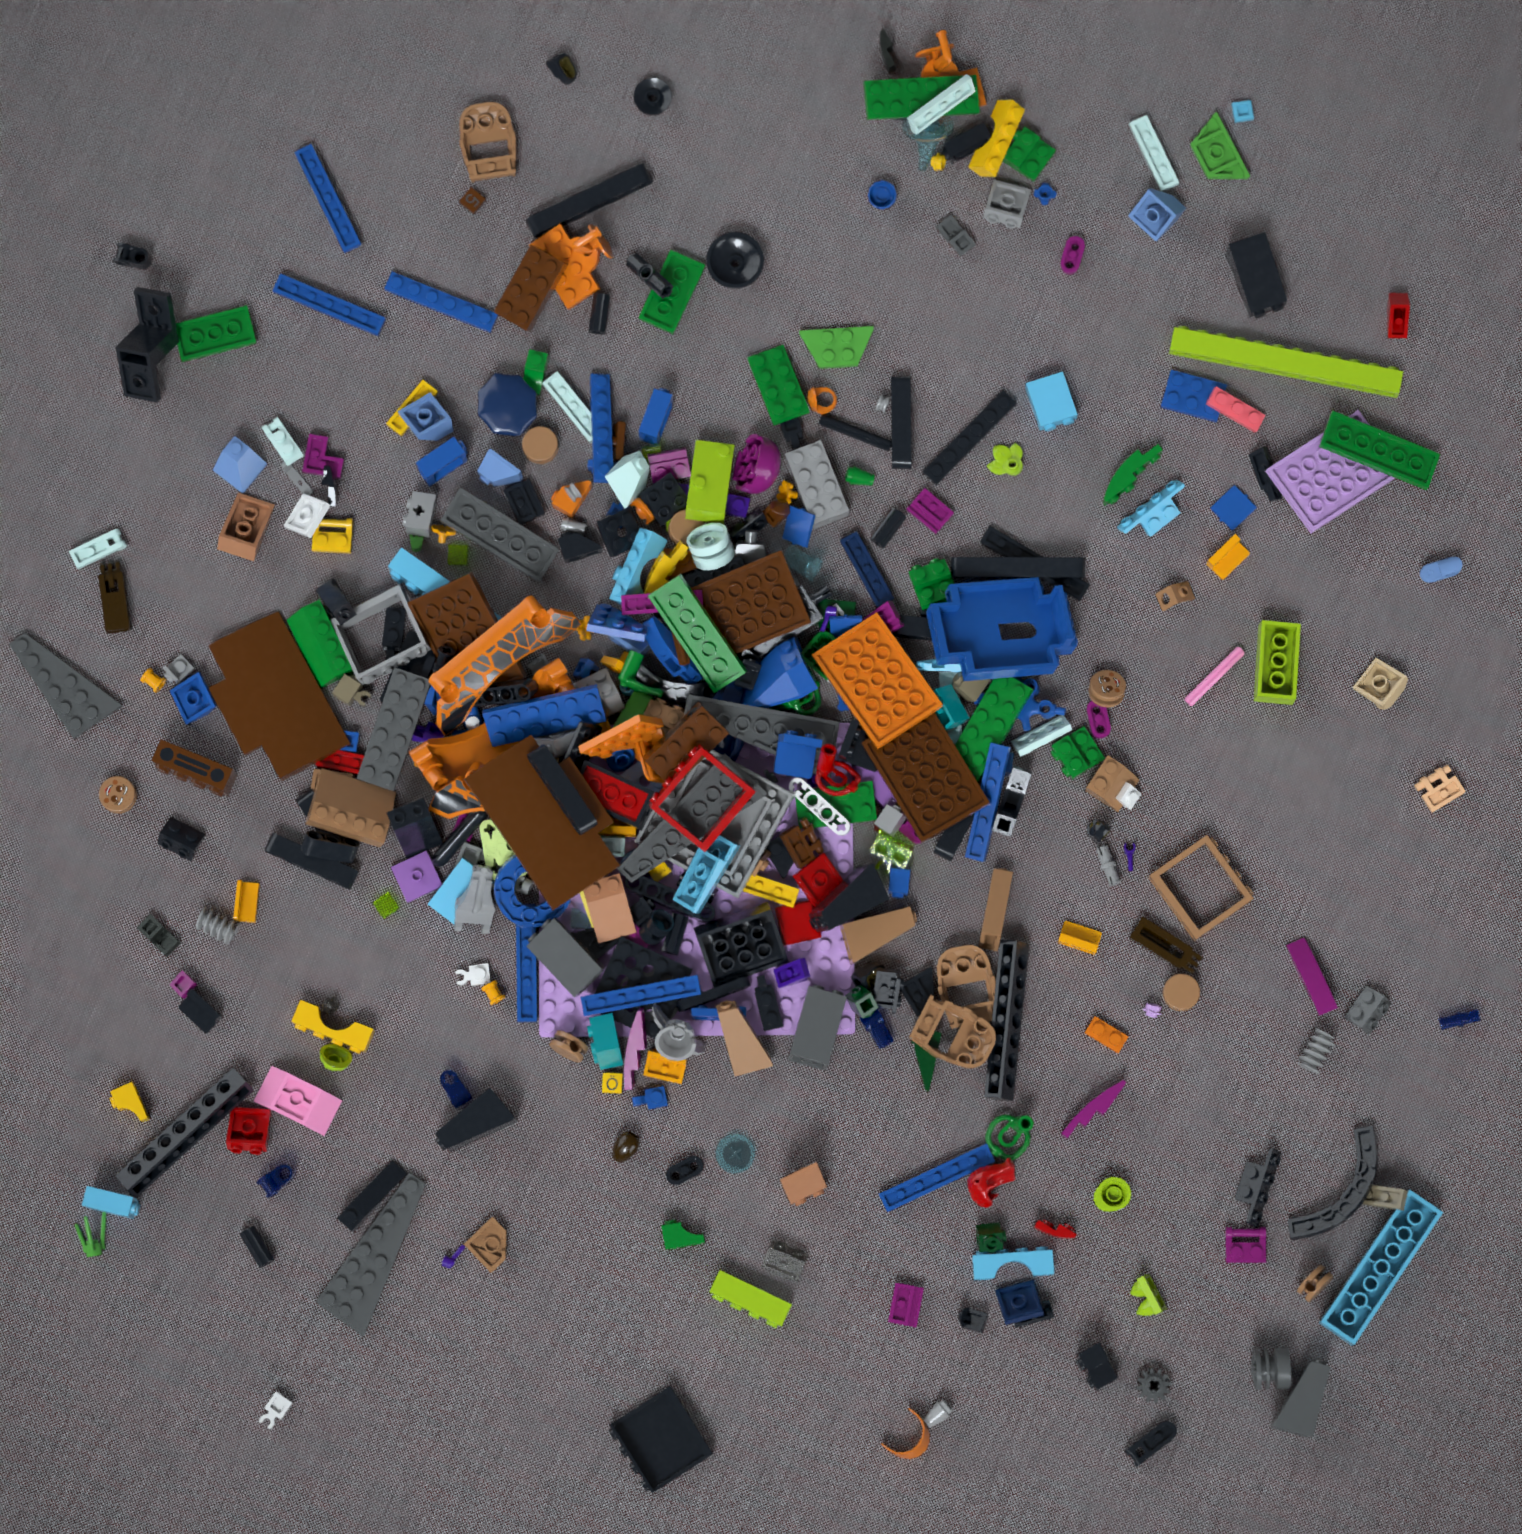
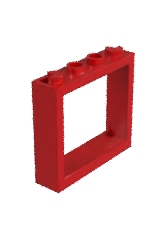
M699 744L688 752L687 755L689 757L685 762L681 761L676 766V773L672 777L669 776L665 779L659 793L656 791L649 800V806L702 851L706 852L756 791ZM704 756L743 788V790L700 840L659 806L698 759Z

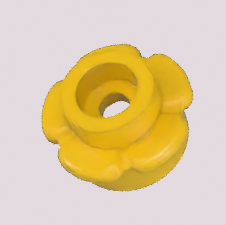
M938 152L936 156H932L931 167H933L934 171H943L946 164L945 156Z

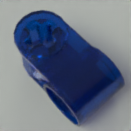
M447 1070L441 1074V1085L455 1109L473 1099L455 1072ZM446 1075L454 1077L452 1080L453 1084L444 1083Z
M282 1164L261 1177L256 1183L261 1185L267 1194V1199H269L292 1182L296 1173L293 1167ZM285 1168H288L290 1171L287 1179L281 1177V1171Z

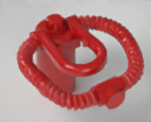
M831 744L823 745L816 767L815 782L817 786L831 796L839 797L851 792L855 793L861 781V776L845 762L835 760L837 752L835 746ZM835 766L844 768L855 777V780L849 783L845 789L839 791L827 788L821 781L822 777L831 786L836 788L846 785L847 776L837 770ZM833 772L836 774L835 776H840L843 782L836 783L827 775Z

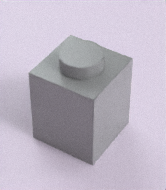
M887 804L874 824L894 837L906 817L898 806L893 805L891 807Z

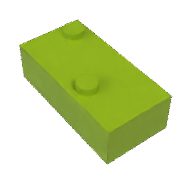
M696 440L685 519L724 524L734 457L733 444Z
M1262 620L1258 625L1253 701L1293 705L1296 701L1301 624Z

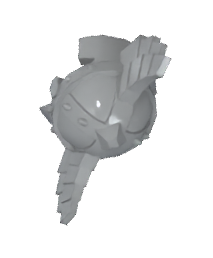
M655 1003L653 1004L652 1015L655 1023L660 1028L655 1038V1046L661 1056L668 1060L680 1061L689 1058L692 1054L698 1056L704 1053L706 1045L703 1041L694 1039L696 1037L694 1029L690 1026L689 1022L677 1019L670 1020L663 1013L660 1006Z

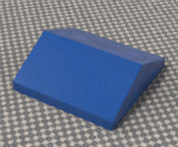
M201 672L194 674L169 690L186 725L207 716L217 707Z

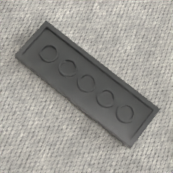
M461 487L440 519V522L538 583L559 551L557 547Z
M394 667L357 779L395 791L430 688L428 678Z

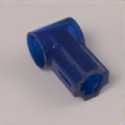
M878 1009L871 1016L863 1019L860 1018L864 1028L870 1033L879 1050L894 1042Z

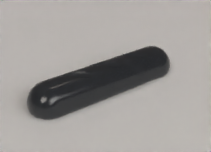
M486 811L470 812L432 857V864L437 867L446 865L488 816Z

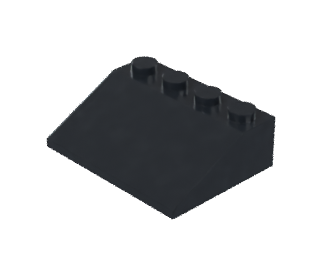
M768 902L693 928L714 988L789 962Z

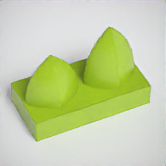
M1148 1273L1138 1278L1132 1286L1130 1294L1136 1297L1146 1296V1299L1139 1305L1136 1314L1151 1316L1167 1310L1168 1308L1150 1274Z

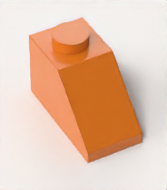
M589 480L574 484L582 495L581 498L577 497L575 502L570 499L564 490L565 487L568 488L570 485L561 487L559 491L556 490L551 498L552 507L573 519L593 487L592 482Z

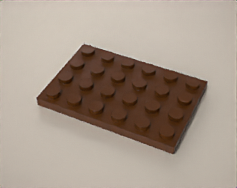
M782 550L691 588L692 590H702L703 607L735 654L812 623Z
M473 572L407 602L436 659H438V648L440 646L453 648L456 656L498 622ZM518 661L502 673L494 682L519 680L525 678L527 674L520 661Z
M935 712L879 749L875 747L870 738L861 742L921 843L990 804Z

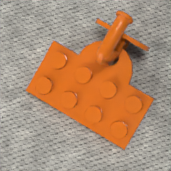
M946 30L938 31L936 37L939 39L940 46L925 49L915 54L916 58H926L927 61L922 69L921 78L963 76L966 74L976 75L979 107L986 106L978 69L973 68L959 72L956 64L951 61V49L954 48V44L948 43Z
M559 224L531 243L568 264L555 288L568 310L601 289L591 273L599 263L600 253L603 252L609 259L613 258L610 244L603 237L599 228L592 224L588 225L590 232L582 237L572 239L563 225Z
M638 714L578 746L581 754H586L590 757L598 756L602 759L612 756V753L615 751L633 749L635 758L641 762L646 779L650 782H664L643 759V756L665 735L663 729H661L664 726L661 718Z

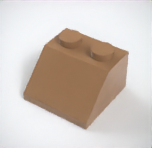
M1108 755L1085 791L1116 812H1119L1123 805L1115 799L1126 782L1135 788L1139 779L1124 765Z

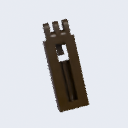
M115 561L116 569H113L112 562H107L108 570H105L104 563H100L101 575H98L105 632L112 634L131 631L123 572H121L120 561ZM114 580H117L118 591L110 592L109 587L110 589L115 588Z
M1145 917L1141 918L1129 937L1130 940L1178 970L1182 968L1192 975L1195 971L1188 966L1192 965L1197 968L1199 965L1193 958L1199 961L1203 959L1202 956L1192 951L1193 948ZM1171 945H1174L1182 950L1183 953L1180 954L1177 950H1174L1173 954L1167 951Z

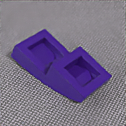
M428 722L427 727L417 725L412 741L425 742L432 738H443L444 734L436 724Z

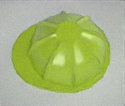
M335 1044L324 1045L319 1052L321 1062L326 1069L331 1071H342L352 1061L351 1053L346 1048Z
M1110 1177L1098 1186L1093 1200L1098 1209L1102 1211H1117L1123 1209L1129 1203L1131 1190L1125 1180L1119 1177Z

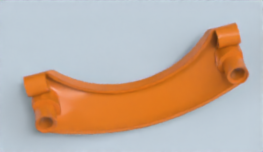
M560 658L555 659L535 673L532 679L538 684V692L530 699L576 689L566 674L567 669ZM483 723L472 730L458 735L428 739L409 751V755L431 787L437 791L458 776L465 778L472 763L482 762L487 764L520 741L492 747L486 724Z

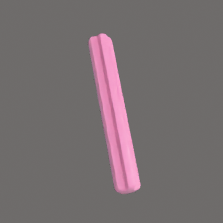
M1236 647L1185 697L1186 703L1193 706L1245 652L1240 647Z

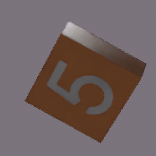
M471 187L460 199L459 204L474 215L485 203L486 199Z

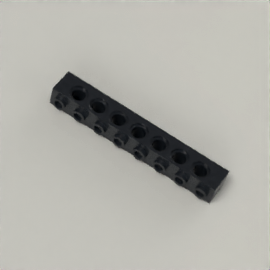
M1000 940L991 1025L995 1031L996 1041L988 1057L984 1097L1000 1101H1013L1029 952V944L1018 940Z
M232 1068L115 1176L137 1198L249 1096L254 1089Z

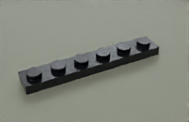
M1002 390L922 473L937 486L1017 405V402Z

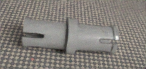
M1108 845L1096 849L1102 864L1101 869L1105 872L1109 887L1115 886L1117 883L1120 884L1121 880L1116 870L1117 865L1111 857Z

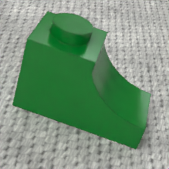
M529 349L523 379L535 390L536 395L540 396L543 386L542 382H544L549 363L548 353Z
M677 1220L665 1221V1225L661 1226L665 1250L705 1244L703 1234L696 1235L687 1232L682 1227L681 1222L677 1223Z

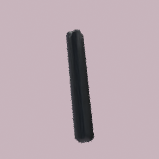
M825 414L820 417L819 425L885 451H889L892 446L891 440Z

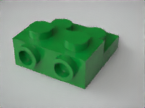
M1024 127L1022 131L1018 129L1013 136L1015 141L1011 146L1009 145L1002 162L1035 182L1056 153V149L1040 140V136Z
M935 558L928 565H915L911 568V571H908L910 582L922 610L927 609L932 603L947 602L945 591L949 584H954L945 559Z
M1084 726L1051 746L1052 751L1050 753L1056 762L1060 761L1063 766L1061 768L1063 774L1067 778L1070 777L1071 780H1074L1105 760L1102 752Z

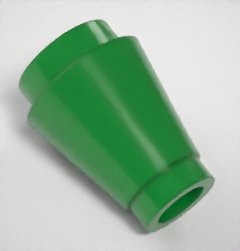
M849 466L845 481L852 485L872 486L875 475L856 466Z

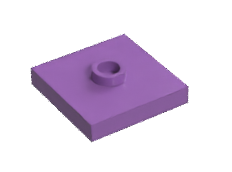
M427 851L391 867L407 903L439 889L442 885Z

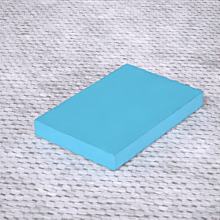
M464 857L428 903L430 907L453 924L456 898L461 897L468 888L474 866Z

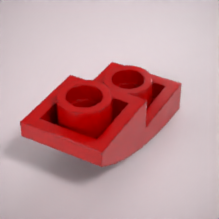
M1043 1219L1042 1222L1038 1220L1034 1226L1036 1230L1057 1238L1074 1239L1077 1235L1074 1233L1075 1229L1066 1223L1064 1225L1059 1224L1057 1229L1054 1230L1052 1229L1054 1225Z

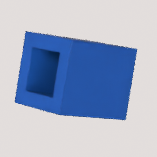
M891 868L888 894H892L893 898L908 896L911 870Z

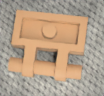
M1448 765L1435 769L1433 774L1428 777H1422L1420 782L1414 785L1417 791L1423 788L1426 789L1427 793L1421 797L1431 813L1466 792L1456 776L1448 779L1446 774L1451 772ZM1440 779L1442 784L1433 788L1431 783Z

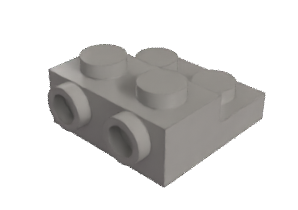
M994 180L983 218L992 224L997 222L1003 223L1010 229L1020 228L1031 189Z
M577 728L535 737L534 739L539 747L543 744L546 745L555 758L561 757L567 752Z

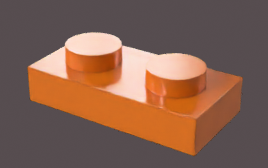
M1094 1016L1084 1033L1117 1054L1129 1037Z

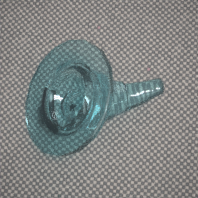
M941 116L917 135L911 131L908 121L903 122L902 131L905 136L915 140L918 144V152L920 153L918 170L926 171L939 141L948 137L953 132L954 122L951 117Z

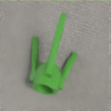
M102 1212L100 1243L98 1239H92L87 1216L84 1217L88 1241L85 1242L79 1225L75 1224L77 1234L83 1246V1252L86 1253L87 1257L102 1255V1250L105 1249V1212Z

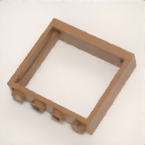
M1207 835L1148 877L1194 942L1254 899L1248 885L1244 886L1240 881L1242 877L1236 869L1232 870L1229 866L1230 860L1228 857L1218 851L1217 847L1219 846L1213 837L1209 838ZM1206 845L1244 898L1199 930L1160 876L1200 847Z

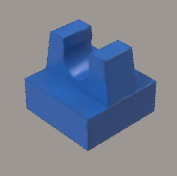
M580 658L572 676L584 679L590 676L591 670L598 672L599 667L590 659Z

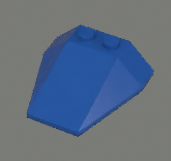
M792 637L776 646L759 663L762 667L752 691L744 689L740 704L768 708L802 698L818 689L813 675L804 662L801 654L803 649L797 637Z

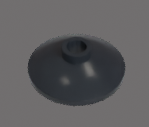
M648 78L641 81L636 86L633 95L636 107L647 115L663 113L667 110L672 100L669 86L658 78ZM651 96H655L657 98L655 101L649 100Z

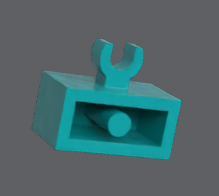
M952 684L933 691L943 704V707L937 710L935 714L946 731L959 727L969 719Z

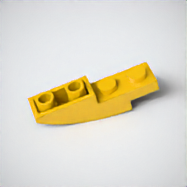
M680 540L669 555L661 551L647 576L643 590L644 594L652 593L669 582L666 578L667 575L671 576L676 569L675 565L679 560L682 561L688 554V546Z

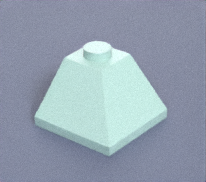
M640 451L623 456L605 475L606 480L624 508H627L646 488L650 466Z

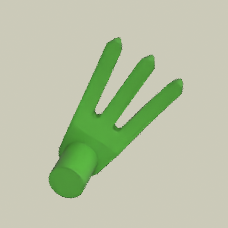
M409 534L412 550L419 552L422 548L423 536L418 537V535H415L413 537L412 534Z

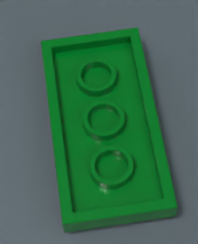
M670 250L660 274L673 285L672 293L669 297L662 299L651 290L638 319L674 335L706 265Z
M248 306L176 323L179 339L177 346L182 362L257 344Z
M784 345L747 357L773 426L810 413Z
M873 781L860 782L855 793L851 792L839 797L831 796L820 788H813L845 817L850 824L877 820ZM848 784L841 788L827 786V788L839 791L845 789ZM804 789L798 790L803 794L802 796H800V798L803 799L805 794L809 792L810 789H807V791H805ZM810 795L807 798V803L810 806H814L818 802L816 795ZM795 797L800 829L803 827L800 820L804 817H807L809 823H812L814 828L828 827ZM830 808L823 809L822 817L824 819L831 818L832 810ZM836 815L835 819L829 823L831 826L833 822L836 825L846 824L845 822L840 823L838 820H836L837 818H839L838 815Z

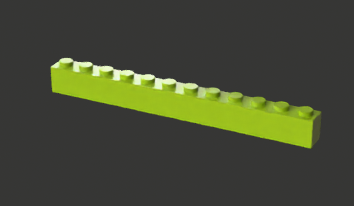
M1186 326L1174 327L1169 350L1171 355L1397 398L1400 393L1403 371H1399L1397 367L1389 366L1384 368L1380 367L1377 363L1363 364L1360 360H1343L1342 357L1336 355L1327 357L1323 356L1320 352L1306 353L1300 348H1292L1291 350L1279 344H1274L1273 346L1266 345L1263 341L1249 342L1243 337H1235L1234 339L1222 333L1213 335L1208 334L1209 332L1206 330H1189L1190 328Z

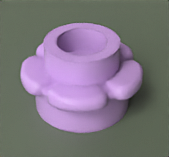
M1146 1003L1145 1008H1143L1146 1011L1145 1015L1157 1018V1015L1162 1014L1160 1012L1162 1007L1153 1003Z

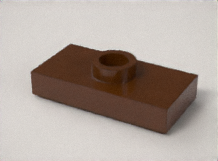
M618 421L613 427V463L618 462L623 457L626 423Z

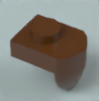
M776 499L771 502L763 513L769 524L775 528L790 514V507L787 501Z

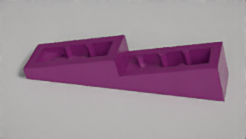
M692 590L703 606L702 590ZM651 593L621 595L622 615L659 612L648 597Z

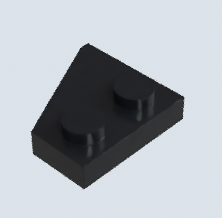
M778 836L770 841L766 849L771 852L769 859L782 879H784L794 861L782 839Z
M588 928L575 933L571 932L597 959H600L612 949L620 939L617 938L598 944L594 928Z
M931 967L904 982L903 990L900 989L917 1018H919L930 995L934 996L933 999H935Z

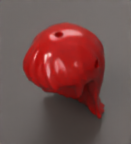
M1007 1158L1001 1164L980 1167L971 1173L967 1181L968 1191L971 1199L978 1206L984 1208L992 1206V1200L999 1195L991 1194L993 1189L1015 1180V1167L1012 1159Z

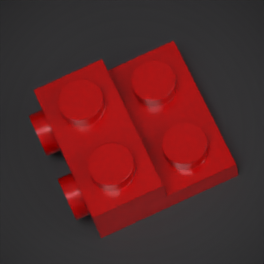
M235 1107L230 1112L226 1138L227 1149L236 1154L242 1153V1150L250 1151L254 1155L267 1152L271 1110Z

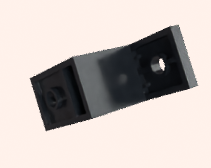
M136 287L134 289L139 324L115 347L122 388L126 397L158 403L161 400L156 365L179 343L171 293Z

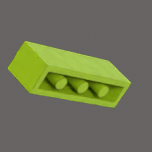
M719 1270L709 1291L713 1294L711 1298L719 1302L726 1300L731 1303L730 1307L741 1311L743 1308L749 1311V1316L757 1320L759 1317L767 1320V1325L774 1328L783 1326L792 1307V1304Z

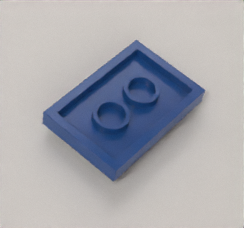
M1171 370L1160 408L1217 423L1220 412L1206 405V402L1214 387L1217 386L1225 391L1227 384Z

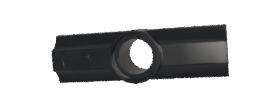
M638 253L631 254L627 258L626 266L662 299L670 296L673 285Z

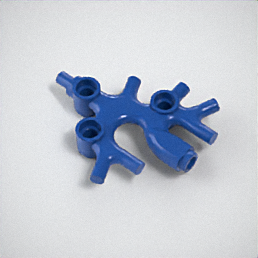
M1013 677L1030 688L1034 687L1032 694L1017 717L1022 722L1024 731L1031 730L1029 718L1032 715L1040 714L1044 719H1050L1056 715L1065 716L1066 708L1057 707V704H1053L1048 700L1037 702L1034 699L1040 692V687L1034 679L1029 678L1024 681L1021 677ZM986 692L980 694L976 702H974L975 705H979Z

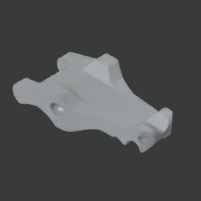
M473 866L468 888L455 901V931H462V923L481 924V933L489 934L492 918L495 913L491 897L492 875L494 874L492 867Z

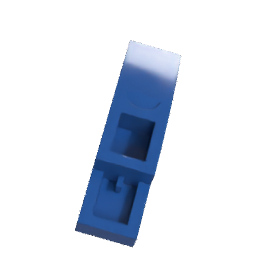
M655 616L642 623V625L648 628L646 640L649 646L674 678L680 675L687 683H696L703 678L691 659L690 664L686 666L679 665L672 633Z

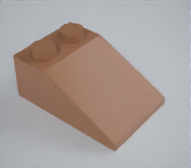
M238 493L219 534L217 550L254 562L275 505Z
M620 873L602 878L583 891L598 944L636 933Z
M817 1162L780 1179L781 1186L790 1205L795 1204L796 1207L806 1203V1198L812 1195L816 1198L824 1194V1189L827 1188Z

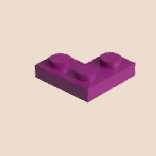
M309 434L302 472L323 476L324 465L331 466L335 478L341 479L344 459L326 456L328 437Z

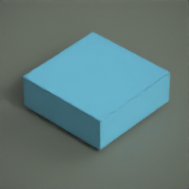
M1251 100L1233 102L1231 104L1234 123L1254 120Z

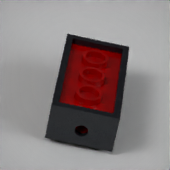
M585 760L580 773L609 816L642 831L652 812L649 800L655 792Z

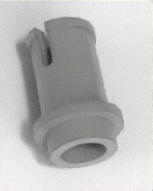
M567 517V519L563 518L560 529L564 530V532L569 531L583 535L586 523L573 521Z

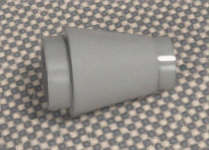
M942 1399L940 1402L937 1401L923 1420L928 1427L932 1428L950 1417L953 1410Z

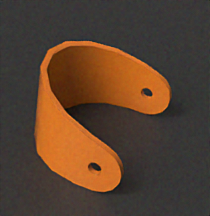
M908 1408L912 1414L919 1418L923 1427L919 1443L907 1452H895L883 1443L881 1445L900 1458L912 1459L919 1457L926 1451L930 1443V1432L920 1416Z

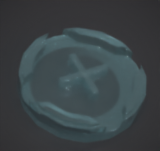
M739 1134L728 1135L718 1143L716 1160L724 1171L731 1174H739L748 1170L753 1164L755 1150L751 1141L745 1136Z

